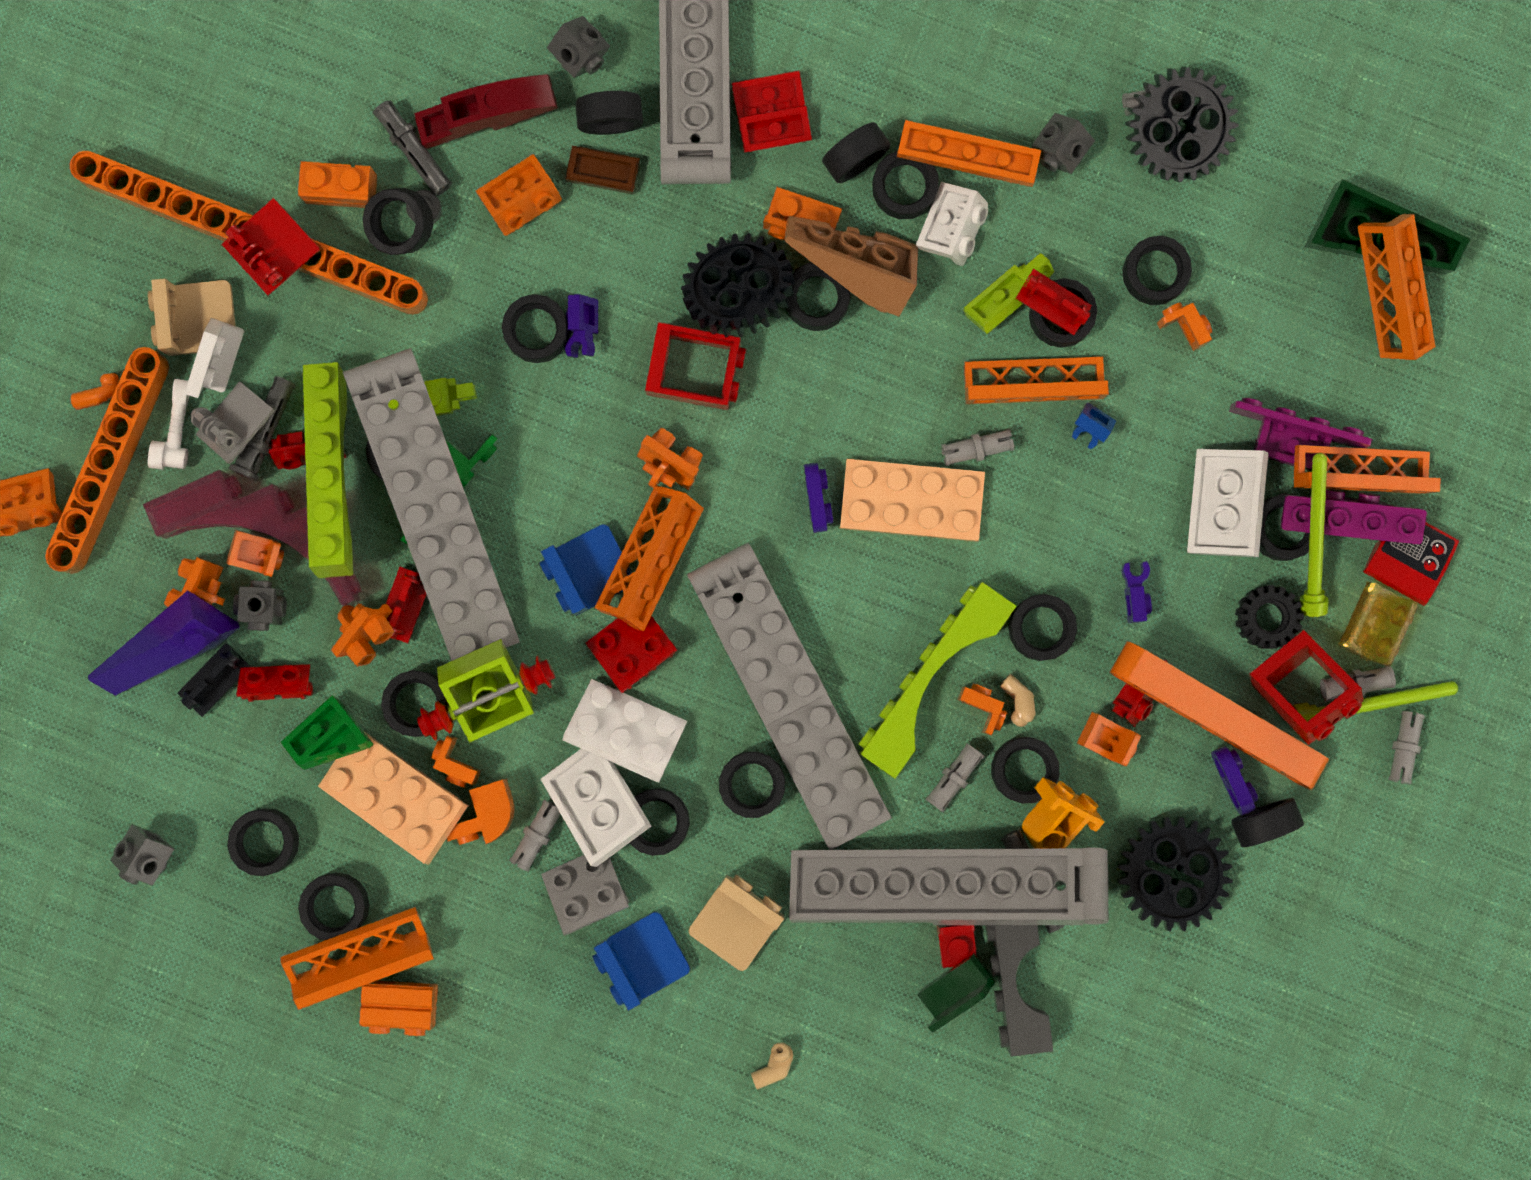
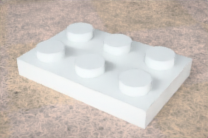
M1197 449L1187 553L1259 557L1268 452L1259 450Z
M591 679L562 740L659 783L687 721Z
M580 749L541 778L542 783L590 866H599L651 827L650 822L613 762Z

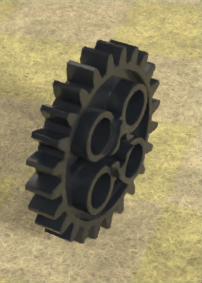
M1181 67L1178 75L1176 69L1168 68L1167 79L1162 74L1156 73L1154 74L1156 85L1144 82L1142 85L1146 94L1144 96L1134 94L1133 97L1139 102L1138 108L1128 107L1127 109L1135 115V119L1125 122L1126 126L1134 128V133L1126 136V140L1137 143L1130 152L1134 155L1143 154L1138 164L1141 166L1150 164L1148 173L1156 175L1161 170V179L1168 181L1173 173L1174 181L1182 182L1184 175L1189 180L1194 181L1197 177V170L1201 174H1209L1207 164L1210 163L1218 167L1221 165L1217 158L1219 153L1224 155L1230 154L1224 144L1225 142L1236 141L1228 133L1229 129L1239 126V124L1231 122L1229 118L1235 115L1238 109L1227 107V104L1234 97L1228 94L1221 95L1226 85L1223 83L1214 85L1215 75L1208 74L1203 78L1204 70L1195 68L1191 75L1190 67ZM1180 91L1183 96V102L1179 108L1174 109L1171 100L1173 95ZM1198 97L1199 102L1196 105H1194L1195 98ZM1208 109L1210 121L1206 126L1202 127L1200 125V115L1204 110ZM1180 119H1183L1182 122L1186 125L1184 130H1181L1180 125L1177 124ZM1162 122L1164 133L1161 138L1155 140L1153 128L1157 123ZM1190 140L1192 150L1188 156L1183 158L1181 146L1185 141ZM1169 144V151L1165 152L1164 148Z
M747 233L743 241H739L737 234H733L732 240L729 243L723 237H720V246L715 248L712 244L708 243L706 244L708 249L706 255L701 252L696 253L698 263L688 262L687 265L690 273L683 274L682 276L685 285L681 287L684 295V304L692 320H698L702 329L709 325L713 335L720 328H722L725 337H729L732 330H737L739 337H743L745 328H750L756 334L757 324L761 323L768 328L770 326L768 317L772 316L779 319L781 316L778 307L788 308L789 304L786 297L794 295L791 285L795 283L790 261L787 260L783 249L777 250L774 241L766 245L764 236H760L753 242L750 233Z
M1180 816L1177 817L1174 825H1172L1169 817H1163L1162 827H1159L1155 821L1150 820V831L1148 833L1138 827L1136 830L1140 839L1138 841L1131 838L1126 839L1132 847L1131 851L1120 850V854L1127 858V862L1116 865V868L1125 871L1126 875L1116 879L1117 883L1127 885L1128 887L1120 894L1121 897L1133 898L1128 908L1131 911L1142 908L1138 916L1142 921L1152 915L1151 926L1155 928L1164 920V927L1167 931L1172 930L1174 922H1177L1181 931H1186L1187 921L1189 920L1198 928L1200 927L1199 916L1201 915L1208 920H1212L1213 918L1209 911L1211 906L1220 910L1223 908L1217 901L1218 896L1229 897L1230 895L1222 889V884L1233 883L1232 879L1223 876V871L1233 867L1231 864L1222 863L1221 861L1229 853L1228 850H1216L1221 839L1214 837L1208 840L1207 838L1211 830L1209 827H1204L1197 832L1198 821L1191 820L1188 826L1185 827L1184 817ZM1163 841H1168L1172 846V854L1166 860H1160L1156 853L1157 846ZM1200 854L1205 861L1204 868L1199 873H1193L1190 870L1189 862L1193 856ZM1146 860H1151L1171 869L1177 867L1179 872L1201 880L1203 886L1197 887L1177 878H1173L1171 881V876L1147 867L1145 862ZM1150 874H1156L1160 882L1159 887L1156 891L1147 893L1143 886L1144 879ZM1188 887L1192 892V899L1187 905L1180 906L1176 899L1177 893L1180 889Z

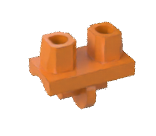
M660 428L652 437L646 435L641 442V448L637 454L638 458L646 462L642 469L652 475L648 485L655 489L662 482L672 488L676 482L689 490L699 472L698 466L703 454L693 447L687 446L681 456L670 450L676 438L664 428Z
M198 557L195 560L182 559L178 568V575L187 579L182 591L174 588L169 591L164 605L169 607L188 590L211 606L213 603L223 606L226 599L218 596L217 593L222 583L218 580L224 567Z
M360 603L356 607L351 605L343 606L337 614L338 620L342 624L339 630L343 634L331 649L336 658L348 656L357 667L370 664L376 657V652L368 642L372 640L375 645L383 644L395 632L387 621V618L392 613L390 607L387 604H382L379 609H372Z

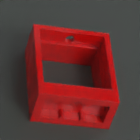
M658 322L645 387L646 395L728 410L730 402L736 403L740 382L734 381L736 368L743 369L746 348L740 347L741 338L730 335L725 337L724 334L719 333L713 335L708 331ZM672 339L730 350L721 397L663 387Z
M1305 630L1300 632L1250 673L1251 683L1255 690L1308 745L1316 739L1318 741L1325 739L1332 733L1335 728L1334 725L1343 717L1346 719L1352 717L1362 707V688ZM1309 657H1312L1345 692L1307 722L1274 686Z

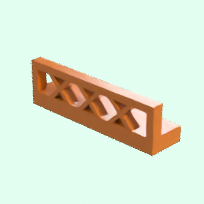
M905 120L897 157L1033 187L1041 150Z
M1402 214L1388 223H1362L1358 226L1380 358L1416 360L1436 346L1414 214ZM1372 233H1383L1385 245L1383 251H1380L1373 244ZM1380 265L1389 272L1390 283L1388 285L1379 277L1378 267ZM1385 298L1395 306L1396 315L1394 318L1384 310L1383 301ZM1391 331L1400 338L1402 349L1391 348L1389 339Z
M1103 357L964 362L966 404L1104 399L1109 395L1108 380L1104 381ZM1095 365L1096 381H1078L1072 375L1080 366ZM1063 366L1075 367L1070 372H1068ZM1040 367L1035 374L1029 369ZM1046 367H1055L1065 377L1061 382L1044 383L1038 375ZM1011 368H1021L1030 379L1026 384H1009L1003 377ZM986 369L996 378L991 385H973L972 370ZM994 369L1005 370L999 375Z
M1309 445L1295 446L1294 488H1311L1312 472H1305L1306 453H1323L1325 455H1334L1331 459L1327 457V471L1330 470L1331 473H1327L1326 489L1416 494L1440 492L1441 478L1429 477L1430 452ZM1343 455H1348L1357 466L1350 474L1341 473L1334 465ZM1359 456H1367L1363 461L1359 458ZM1375 457H1381L1389 467L1383 475H1374L1367 467ZM1392 458H1399L1396 462L1392 460ZM1408 458L1418 459V477L1406 476L1399 467Z
M657 486L653 489L594 608L599 612L620 618L634 629L644 632L704 508L684 492L662 486ZM662 498L671 499L666 510L658 514L657 508ZM653 528L654 534L651 540L642 544L641 540L644 534ZM638 559L639 565L636 571L627 576L626 570L629 564ZM623 590L624 595L618 607L610 606L614 595Z
M416 907L280 957L281 965L291 983L293 1000L298 1010L434 959L429 937ZM413 921L416 928L415 931L404 935L395 933L398 926ZM371 936L382 938L378 945L372 947L361 945L365 938ZM343 949L348 951L345 957L338 960L327 958L333 950ZM304 961L314 963L311 970L296 974L293 965Z

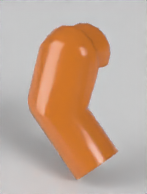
M116 373L103 374L100 377L101 387L73 393L71 395L72 406L76 410L98 406L111 399L118 385L119 376Z

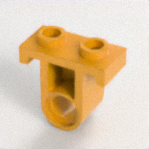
M1043 777L1034 787L1042 799L1024 819L1022 830L1034 849L1066 848L1086 824H1088L1091 830L1097 832L1105 821L1096 810L1099 807L1098 804L1087 794L1082 793L1079 796L1064 782L1058 781L1056 784Z

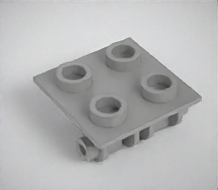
M239 381L213 413L204 407L195 408L191 412V422L199 429L195 435L228 464H231L243 452L245 446L258 430L266 424L268 418L275 410Z
M582 855L541 874L564 936L629 907V899L626 892L622 890L610 857L599 866L594 867L590 866L585 855Z

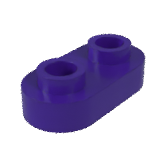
M817 462L804 464L813 533L827 531V524L833 523L831 503H824L822 490L828 489L826 469H819Z
M1226 746L1212 751L1213 762L1238 813L1242 816L1255 810L1254 802L1258 801V796L1249 781L1245 783L1240 773V770L1243 769V764L1236 750L1229 751Z

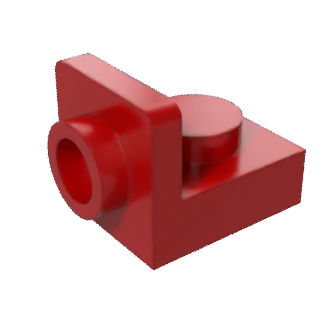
M937 925L942 968L955 967L972 954L977 957L974 925Z

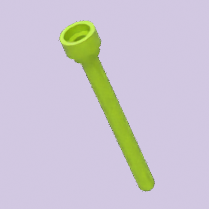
M1323 453L1315 454L1312 460L1308 584L1304 594L1300 596V603L1302 605L1299 608L1300 613H1304L1305 616L1320 617L1328 613L1329 599L1325 596V591L1322 590L1327 457Z
M1450 681L1363 698L1362 707L1356 714L1455 695L1459 688L1455 682ZM1307 702L1292 705L1307 722L1326 707H1316L1315 704L1309 705Z

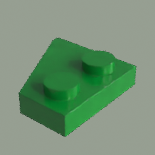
M333 695L281 741V744L295 763L304 770L366 750L374 745L340 700Z

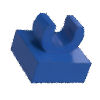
M1087 402L1075 422L1077 426L1073 431L1072 438L1076 440L1079 434L1084 431L1090 433L1092 439L1088 448L1093 449L1099 440L1103 443L1112 432L1116 420Z

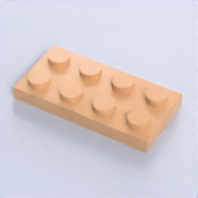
M846 459L840 529L978 542L985 472Z
M364 731L374 745L366 750L336 759L318 787L423 864L429 865L469 805Z

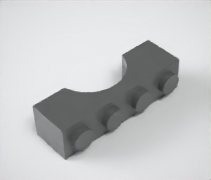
M985 925L987 941H993L995 955L989 956L992 977L998 976L1000 990L994 991L996 1011L1003 1013L1004 1026H998L1001 1048L1007 1047L1011 1057L1053 1052L1049 1015L1045 1011L1025 1003L1020 997L1016 985V973L1022 958L1030 950L1040 945L1038 926Z

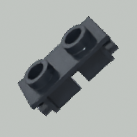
M225 643L177 693L182 697L180 701L188 709L191 710L193 708L203 717L239 680L240 668L251 666L230 645Z

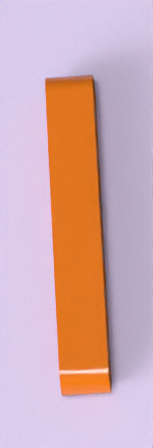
M140 347L132 352L46 550V562L55 571L70 574L78 573L87 564L169 372L167 359L151 348ZM154 357L156 362L154 369L149 373H144L143 363L146 359ZM135 389H140L142 393L141 400L137 404L131 405L129 402L130 394ZM126 420L128 424L126 434L122 437H117L116 426L121 421ZM112 452L114 463L110 468L104 470L102 459L107 453ZM98 484L100 495L95 501L91 502L88 497L89 489L93 485ZM84 516L86 528L83 532L77 534L74 527L75 522L79 517ZM69 548L72 551L73 557L71 562L64 566L61 562V554Z
M1126 641L1109 672L1121 681L1309 790H1313L1329 761V758L1134 643Z

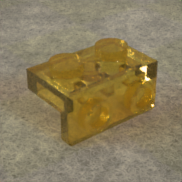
M1367 582L1339 645L1367 661L1391 666L1399 652L1408 627L1413 621L1418 603L1411 599L1399 597L1376 583Z

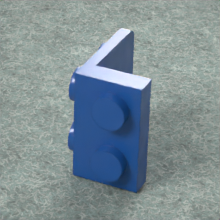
M599 525L557 548L552 545L540 551L544 560L539 563L548 581L555 579L560 589L555 595L564 612L571 610L573 615L578 616L595 607L622 552L610 528L607 525ZM629 566L626 570L627 576L632 573ZM623 590L619 591V592L616 593L614 596H616V595L622 593Z
M653 912L597 943L594 947L596 954L592 956L600 973L603 975L607 972L614 985L609 988L615 1001L619 1006L625 1004L628 1011L640 1005L644 998L684 977L690 971V966L659 912Z

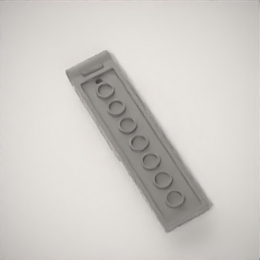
M659 0L661 184H731L729 0ZM693 139L700 140L698 143L692 142Z
M409 348L343 371L451 660L460 658L499 639H502L505 647L520 643L412 349ZM390 400H397L398 407L395 409L389 408L388 403Z
M749 542L688 573L687 576L829 850L892 819ZM737 593L743 596V600L740 603H736L733 600V596Z
M1094 847L1053 849L791 850L789 920L791 923H933V925L1106 924L1109 922L1108 850ZM1059 885L1066 886L1062 891L1057 890Z

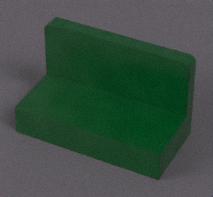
M974 954L921 989L917 994L934 1016V1019L928 1026L932 1033L983 1000L994 985L995 980Z

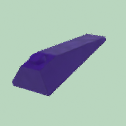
M187 590L88 675V680L116 696L215 649L240 628L239 623Z

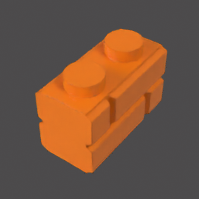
M301 161L298 196L306 204L365 208L371 197L376 194L377 174L371 166L355 165L353 168L349 164Z
M377 980L362 986L360 1026L369 1027V1033L388 1034L390 1033V1028L404 1029V1035L424 1036L426 1030L433 1029L436 1024L438 984Z

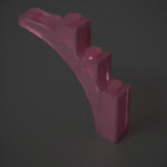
M218 470L143 504L158 537L168 539L191 530L212 527L247 528L268 534L290 545L309 560L307 507L291 513L290 510L294 508V504L286 489L281 491L280 487L273 484L239 499L238 495L242 494V490L235 476H229L228 473ZM354 573L351 576L325 578L342 606H353L361 602L358 593L362 592V589Z

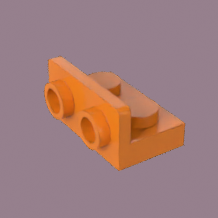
M534 154L476 190L479 198L504 236L520 229L523 225L543 212L548 211L562 200L551 178Z
M776 187L769 211L763 221V228L769 230L768 235L785 241L786 222L789 216L826 222L836 230L842 209Z
M49 468L0 481V537L12 536L21 531L36 527H46L52 523L59 522L63 512L56 504L54 475Z

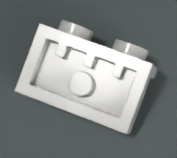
M941 182L916 246L920 250L951 258L955 264L964 266L967 257L971 256L974 251L975 237L980 225H983L987 219L988 202L978 191Z
M213 318L210 319L204 330L184 394L198 398L203 387L218 392L226 390L244 335L242 328Z

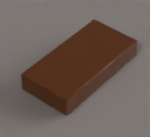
M572 145L565 179L566 182L634 195L640 158Z

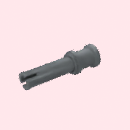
M274 377L264 402L275 411L268 418L266 424L248 442L243 452L238 455L235 464H230L229 470L253 481H258L259 475L257 473L265 455H270L269 449L271 445L269 443L282 417L286 404L296 387L294 383L281 377Z

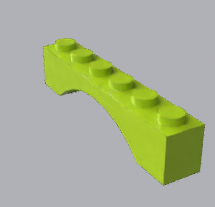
M338 362L303 365L309 568L317 578L353 575L352 538L347 511L344 476V429L347 413L346 380Z
M983 582L979 583L976 588L972 585L968 587L959 600L964 606L957 616H954L952 613L949 614L939 628V631L944 634L935 645L930 642L919 657L923 661L919 670L916 673L911 670L908 672L899 685V688L903 690L896 702L889 699L878 715L883 719L876 731L870 727L858 744L863 747L859 753L894 779H896L915 752L914 732L917 711L922 695L934 674L950 657L962 648L978 640L997 635L1017 607Z

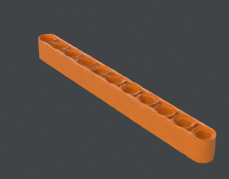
M80 151L70 161L72 175L88 188L221 241L228 239L225 233L231 226L237 225L240 228L253 216L91 151ZM96 163L97 167L94 174L85 177L84 173L87 166ZM123 176H128L129 180L126 187L117 190V181ZM159 188L161 191L159 198L154 202H148L149 193L153 189ZM186 201H192L191 211L185 215H180L181 205ZM217 214H224L223 224L213 228L211 226L213 217ZM312 239L313 242L321 249L320 261L312 266L307 265L306 262L297 270L406 314H419L427 306V293L419 282L413 278ZM348 263L353 264L352 274L347 278H339L338 272L340 267ZM378 276L385 277L384 287L379 291H371V281ZM408 289H416L418 291L417 299L410 304L403 303L402 295Z

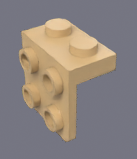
M167 279L151 280L152 290L148 291V304L155 316V325L151 326L152 342L154 346H157L158 350L168 356L197 353L204 330L211 318L236 326L232 286L228 281L218 280L174 285Z
M736 874L734 878L728 875L725 876L690 926L689 934L736 969L744 971L772 932L778 929L784 920V915L780 913L781 905L766 895L763 899L751 892L753 886Z

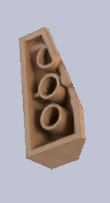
M793 216L788 217L785 231V242L867 305L883 313H890L898 317L901 315L917 286L918 247L916 244L887 233L876 231L874 237L861 235L859 229L848 226L844 232L834 230L826 222Z

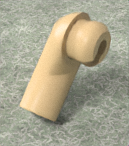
M1009 674L999 687L1014 699L1015 710L1011 714L1012 722L1019 727H1024L1028 722H1032L1036 715L1034 695L1018 679Z
M781 1042L773 1045L767 1067L751 1073L757 1090L787 1077L793 1060V1051L790 1046Z

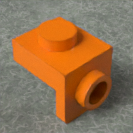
M1181 302L1170 306L1162 311L1164 317L1156 323L1159 329H1162L1178 321L1193 351L1205 346L1212 340L1210 336L1212 333L1211 325L1205 315H1199L1194 303L1185 307L1182 306Z
M235 530L226 564L272 577L274 570H279L281 567L284 550H280L281 543L276 540Z
M973 683L971 689L962 687L957 699L958 701L989 713L982 733L992 735L994 729L1000 731L1007 714L1006 711L1002 710L1005 702L990 697L992 690Z
M1091 712L1077 744L1110 761L1127 766L1130 759L1136 753L1141 735L1097 713Z
M447 735L444 741L439 739L434 748L431 758L436 761L433 769L448 774L445 780L457 786L465 788L467 783L471 785L476 784L481 770L450 757L458 738Z

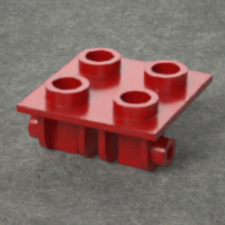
M274 198L240 228L237 225L231 226L225 233L228 239L221 244L268 296L321 250Z
M652 616L644 632L634 629L620 618H617L585 642L621 693L627 689L630 690L633 684L642 677H647L650 671H655L659 664L669 657L672 658L673 654L678 651Z

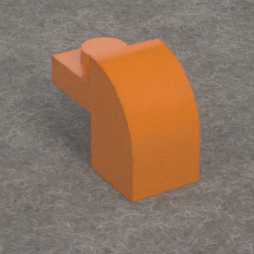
M507 778L469 790L477 817L457 823L447 837V841L457 839L458 844L462 845L479 839L477 832L482 831L485 844H488L500 838L509 829L513 821L515 807Z

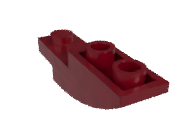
M545 74L512 78L462 90L441 97V104L414 113L421 143L425 148L429 149L488 127L496 131L557 109L558 106L550 76Z

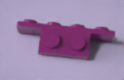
M1242 398L1241 401L1231 404L1229 409L1231 413L1262 421L1254 450L1268 452V459L1294 466L1296 445L1330 447L1332 441L1353 448H1368L1372 442L1371 438L1363 436L1364 431L1353 427H1343L1342 430L1329 427L1330 422L1325 419L1309 417L1308 421L1295 417L1296 412L1290 409L1276 407L1275 411L1263 408L1262 402L1251 398ZM1306 453L1305 470L1312 471V460L1315 454Z
M1326 489L1324 535L1409 544L1422 543L1427 516L1426 510L1391 506L1380 501V495L1359 493L1358 498L1345 497V491ZM1285 496L1281 528L1283 530L1310 533L1311 497Z

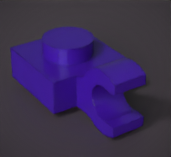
M581 294L568 295L566 319L568 330L574 332L566 343V355L578 358V349L582 344V355L593 357L595 353L593 334H598V299Z
M1147 561L1141 562V574L1139 576L1132 575L1129 563H1125L1122 565L1121 572L1126 585L1124 591L1128 623L1147 621V614L1152 612L1150 594L1145 593L1144 586H1142V583L1150 574L1149 563Z

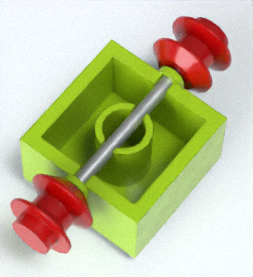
M499 639L437 667L438 684L450 706L447 708L446 705L435 701V710L428 712L423 707L420 708L422 716L417 717V721L425 737L431 735L436 741L438 731L444 729L449 734L452 733L453 721L457 719L470 743L534 714L529 692L537 695L538 686L542 684L552 688L551 680L556 678L548 659L541 661L537 655L534 665L529 667L524 662H521L518 672L502 639Z

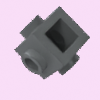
M584 16L562 24L547 46V49L573 78L587 72L590 75L595 73L604 64L605 60L602 57L610 48V45L601 36L598 29L593 27Z
M1054 113L1031 147L1041 150L1039 162L1046 169L1052 172H1056L1058 169L1072 174L1095 140L1079 120Z
M251 581L250 587L239 586V594H235L233 599V613L237 615V622L248 623V630L269 631V625H282V618L285 617L287 600L284 597L283 590L272 588V582ZM258 598L261 601V608L255 612V601Z
M131 824L123 840L116 845L110 861L120 870L118 875L125 881L134 885L141 881L153 886L158 876L165 870L167 861L174 848L160 835Z

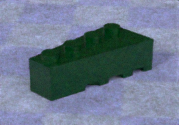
M1342 179L1334 185L1304 247L1363 259L1358 232L1359 225L1362 223H1388L1402 214H1414L1423 270L1448 274L1455 271L1470 238ZM1372 233L1373 244L1380 251H1383L1385 248L1383 233Z

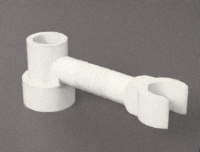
M174 379L172 416L167 442L151 441L148 452L149 468L164 470L165 467L185 469L187 466L188 449L181 448L184 417L190 397L184 394L188 383L187 380Z

